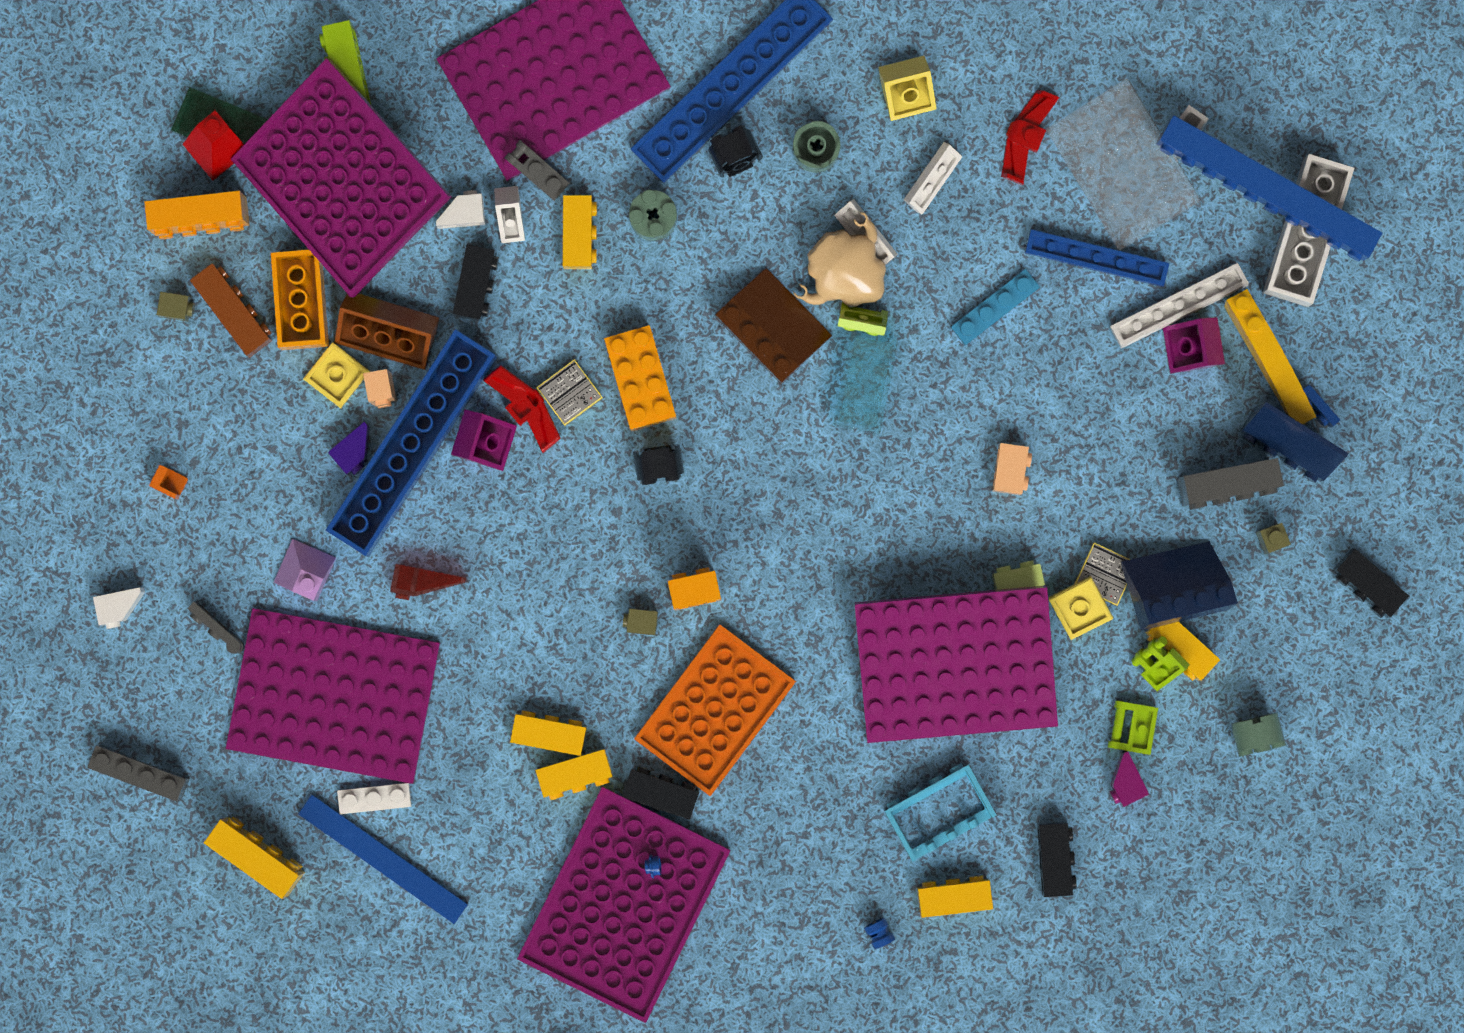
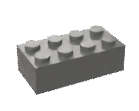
M1278 458L1187 475L1177 479L1182 506H1189V510L1206 507L1207 502L1212 501L1213 505L1231 502L1230 497H1236V501L1250 499L1254 497L1256 492H1259V496L1278 493L1277 488L1284 486Z

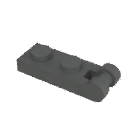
M519 140L515 144L517 147L512 153L508 152L504 158L555 201L570 183ZM525 153L528 158L522 164L518 159Z
M194 601L187 608L192 612L190 617L199 625L204 623L210 628L207 632L217 641L221 638L226 643L228 652L238 654L243 651V642L201 604Z

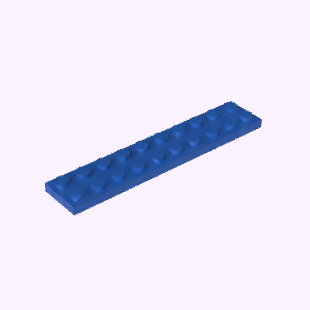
M785 0L631 148V151L664 184L833 21V18L815 0Z

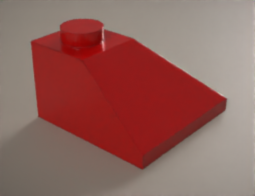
M216 110L197 124L182 144L212 181L234 165L231 158L244 146L243 142Z

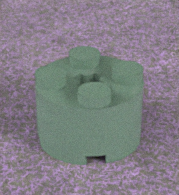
M814 121L798 129L794 136L792 151L795 161L801 168L809 172L819 173L828 170L835 164L839 156L841 144L837 132L831 125L822 121ZM816 142L820 143L821 148L817 152L813 151V147L810 146L815 145Z
M646 190L639 194L631 203L629 219L634 232L639 237L648 241H657L668 237L672 233L677 223V211L674 202L667 194L657 190ZM657 211L658 219L653 218L649 220L648 213Z
M1277 713L1231 724L1239 757L1253 754L1252 749L1254 752L1259 753L1271 750L1270 745L1272 749L1286 745Z

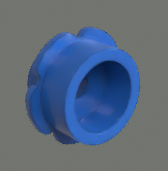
M650 854L649 859L645 860V871L652 878L662 874L660 856H652Z

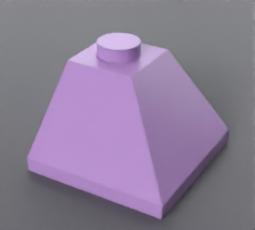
M292 539L273 583L308 599L318 601L336 557Z

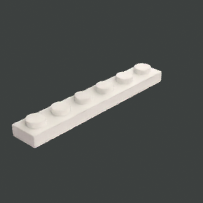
M1236 263L1111 325L1110 329L1122 349L1247 287L1249 282L1239 264Z

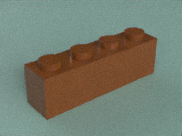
M212 263L190 279V282L245 355L250 358L272 342L269 337L272 332L264 322L259 324L255 318L258 315L250 303L244 304L241 300V297L244 295L236 285L231 286L226 280L230 276L222 266L217 268Z

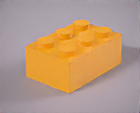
M707 567L695 570L696 575L687 576L686 572L672 575V580L668 581L673 609L680 610L721 601L715 571L710 572V568Z

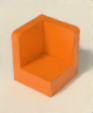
M159 465L149 486L178 500L188 478L163 465Z

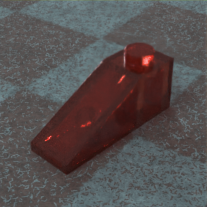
M396 564L390 592L396 593L395 598L409 600L410 596L417 597L465 584L468 578Z

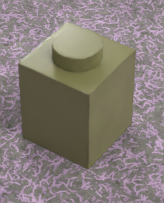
M160 292L157 316L186 322L189 321V316L193 317L195 303L192 302L191 297Z
M1278 523L1256 532L1264 554L1291 545L1283 523Z
M629 609V613H624L623 627L627 628V633L656 636L658 612Z

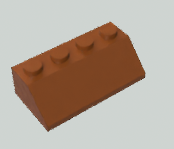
M359 293L355 297H350L346 294L339 310L334 343L425 370L437 333L439 317Z

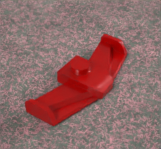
M1037 90L1017 118L1010 123L1006 133L1007 139L1001 177L1022 186L1024 185L1028 151L1037 153L1046 132L1045 129L1038 126L1059 99L1058 96L1043 90Z
M502 365L483 379L485 383L511 401L505 408L520 426L528 422L542 453H545L561 439L545 406L544 398L536 389L531 388Z

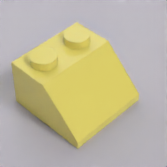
M924 56L878 67L891 121L936 110L931 72Z

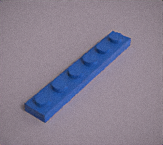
M1032 229L1030 230L1025 254L1164 287L1169 263Z

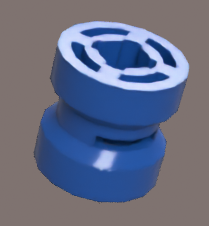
M885 917L877 920V923L873 925L870 923L864 927L866 934L872 938L871 944L874 950L895 940L893 933L887 928L888 923Z

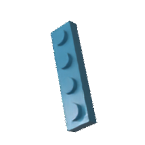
M1025 269L950 328L966 346L1037 291L1040 286Z

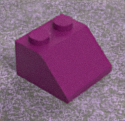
M1217 317L1195 319L1163 328L1170 374L1225 364Z
M465 409L451 455L503 471L517 426Z

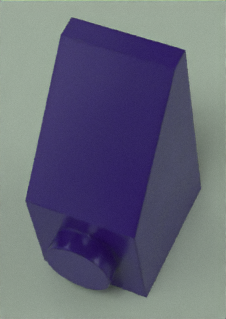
M363 422L328 452L347 475L351 473L356 475L365 467L363 463L367 461L370 430L366 422Z

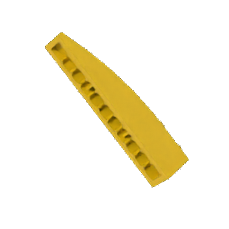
M1248 289L1227 299L1224 307L1285 413L1301 424L1316 418L1296 374Z

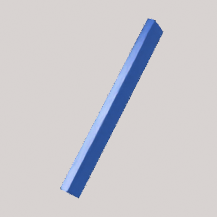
M312 794L298 813V815L453 924L456 923L468 906V903L342 814H339V812Z

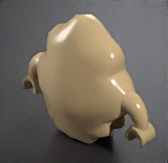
M860 211L865 216L863 223H858L853 219L857 226L865 227L864 235H850L843 229L835 232H826L813 249L810 250L808 253V273L815 279L816 293L809 294L806 286L799 284L804 288L805 292L803 295H797L793 291L796 298L812 305H821L827 301L840 299L848 307H857L863 303H873L882 298L885 291L884 276L886 265L876 257L875 243L878 235L877 230L864 212Z

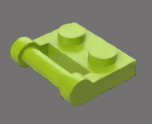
M842 302L838 327H842L847 331H863L872 336H884L889 311L881 310V312L859 307H848Z
M1115 700V719L1111 741L1108 740L1107 747L1151 755L1158 708ZM1131 710L1132 716L1127 744L1121 743L1125 711Z

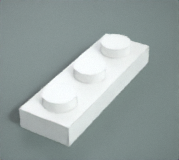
M943 142L904 198V201L916 212L923 214L962 156L950 144Z
M854 199L835 214V217L850 235H864L865 227L857 226L853 220L855 219L858 223H863L865 220V216L860 213V211H864ZM875 226L878 234L875 243L876 257L886 265L898 254Z
M409 783L337 790L339 814L412 807Z

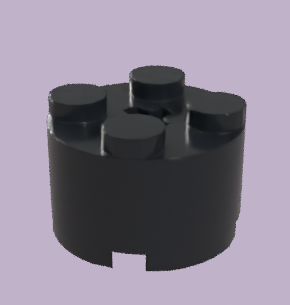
M745 125L734 128L732 133L726 136L721 134L710 140L712 145L708 148V152L722 178H724L725 173H728L729 177L746 171L753 167L752 162L756 158L758 162L763 158L751 130L746 129Z
M676 444L674 446L675 449H671V445L646 448L641 455H639L638 450L634 451L633 457L637 480L641 481L642 485L654 484L659 478H665L666 482L679 480L681 474L684 473L680 444Z

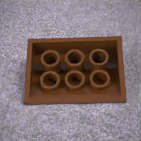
M767 268L715 314V318L781 385L832 337L825 327Z

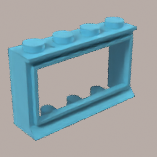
M962 763L949 769L951 774L947 777L942 778L939 775L928 781L930 786L921 790L919 786L908 792L909 798L903 801L897 798L886 804L888 809L884 812L912 862L996 816L969 765L963 767ZM967 776L985 809L912 849L894 815L960 778Z

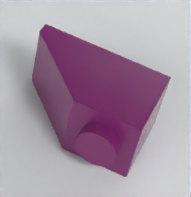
M1121 752L1110 784L1113 790L1109 791L1115 804L1120 803L1122 807H1125L1149 795L1129 752Z

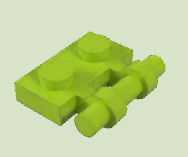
M1163 636L1153 639L1148 643L1147 648L1137 651L1135 657L1131 659L1134 666L1141 665L1144 668L1140 675L1156 691H1159L1183 673L1190 665L1174 648L1168 652L1164 649L1168 642ZM1152 655L1157 658L1155 662L1151 659Z

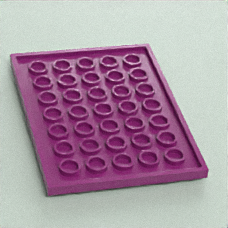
M537 0L436 58L507 182L522 174L504 158L508 152L512 153L517 147L515 144L519 140L543 160H546L671 88L621 0ZM523 153L518 160L523 164L528 156Z
M328 58L313 71L231 158L233 163L350 297H355L452 197L332 60Z
M1047 585L854 602L867 743L1058 727Z
M252 608L226 749L414 784L440 643Z
M602 786L517 960L646 1023L731 850ZM650 854L652 856H660L662 874L656 875L654 878L650 874H646L645 860L649 859Z

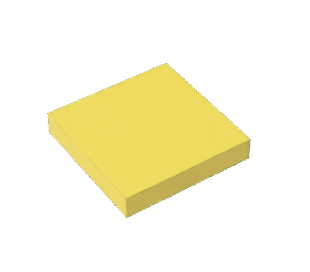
M332 342L303 380L339 408H342L364 380L363 373L370 371Z
M1091 576L1048 598L1070 640L1113 619L1112 613Z

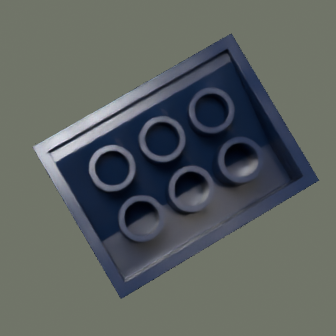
M1267 402L1254 407L1239 431L1244 434L1242 437L1244 440L1253 445L1256 442L1264 447L1263 451L1274 458L1276 455L1283 458L1284 465L1293 470L1299 468L1305 472L1303 476L1314 483L1317 480L1319 482L1324 481L1349 454Z
M1210 541L1121 562L1141 631L1226 611L1238 604L1231 579Z

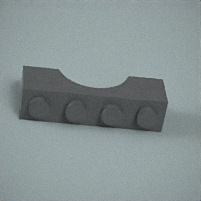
M104 745L95 746L87 767L176 802L182 800L190 780L186 776L141 762Z

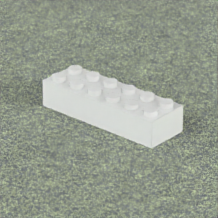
M1308 154L1303 159L1296 184L1342 209L1354 168ZM1284 221L1263 293L1306 307L1311 306L1314 303L1331 247L1326 243L1327 240L1320 236L1316 238L1306 233V228L1299 224L1294 226Z

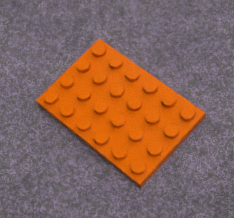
M719 625L634 740L711 796L796 681L722 625Z

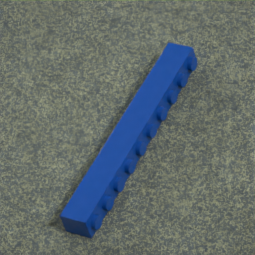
M1175 115L1168 120L1156 142L1163 153L1170 156L1174 154L1180 157V161L1189 167H1198L1202 170L1201 173L1210 179L1217 178L1223 182L1222 185L1232 191L1237 189L1244 193L1243 197L1254 203L1256 201L1265 205L1264 209L1272 214L1279 213L1285 216V221L1294 226L1301 225L1306 228V233L1316 238L1320 236L1326 239V243L1329 246L1338 250L1342 248L1348 252L1347 255L1356 261L1368 259L1383 234L1381 231Z

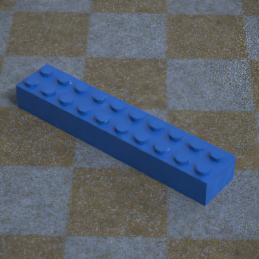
M456 329L454 330L325 531L364 556L369 557L496 361L497 356Z

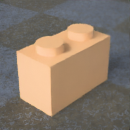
M387 369L363 373L368 402L375 405V407L378 406V408L391 407V402L397 401L392 373Z
M1005 443L998 445L993 492L1022 495L1023 490L1027 491L1029 477L1025 476L1026 467H1030L1032 453H1028L1029 447Z

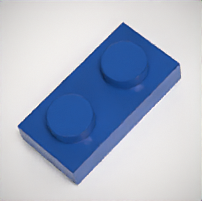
M1309 384L1303 387L1312 409L1317 413V421L1324 427L1327 425L1330 428L1340 421L1338 416Z

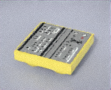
M575 359L536 387L564 426L603 399Z
M1093 543L1074 584L1091 576L1103 599L1118 606L1127 586L1121 562L1130 559Z

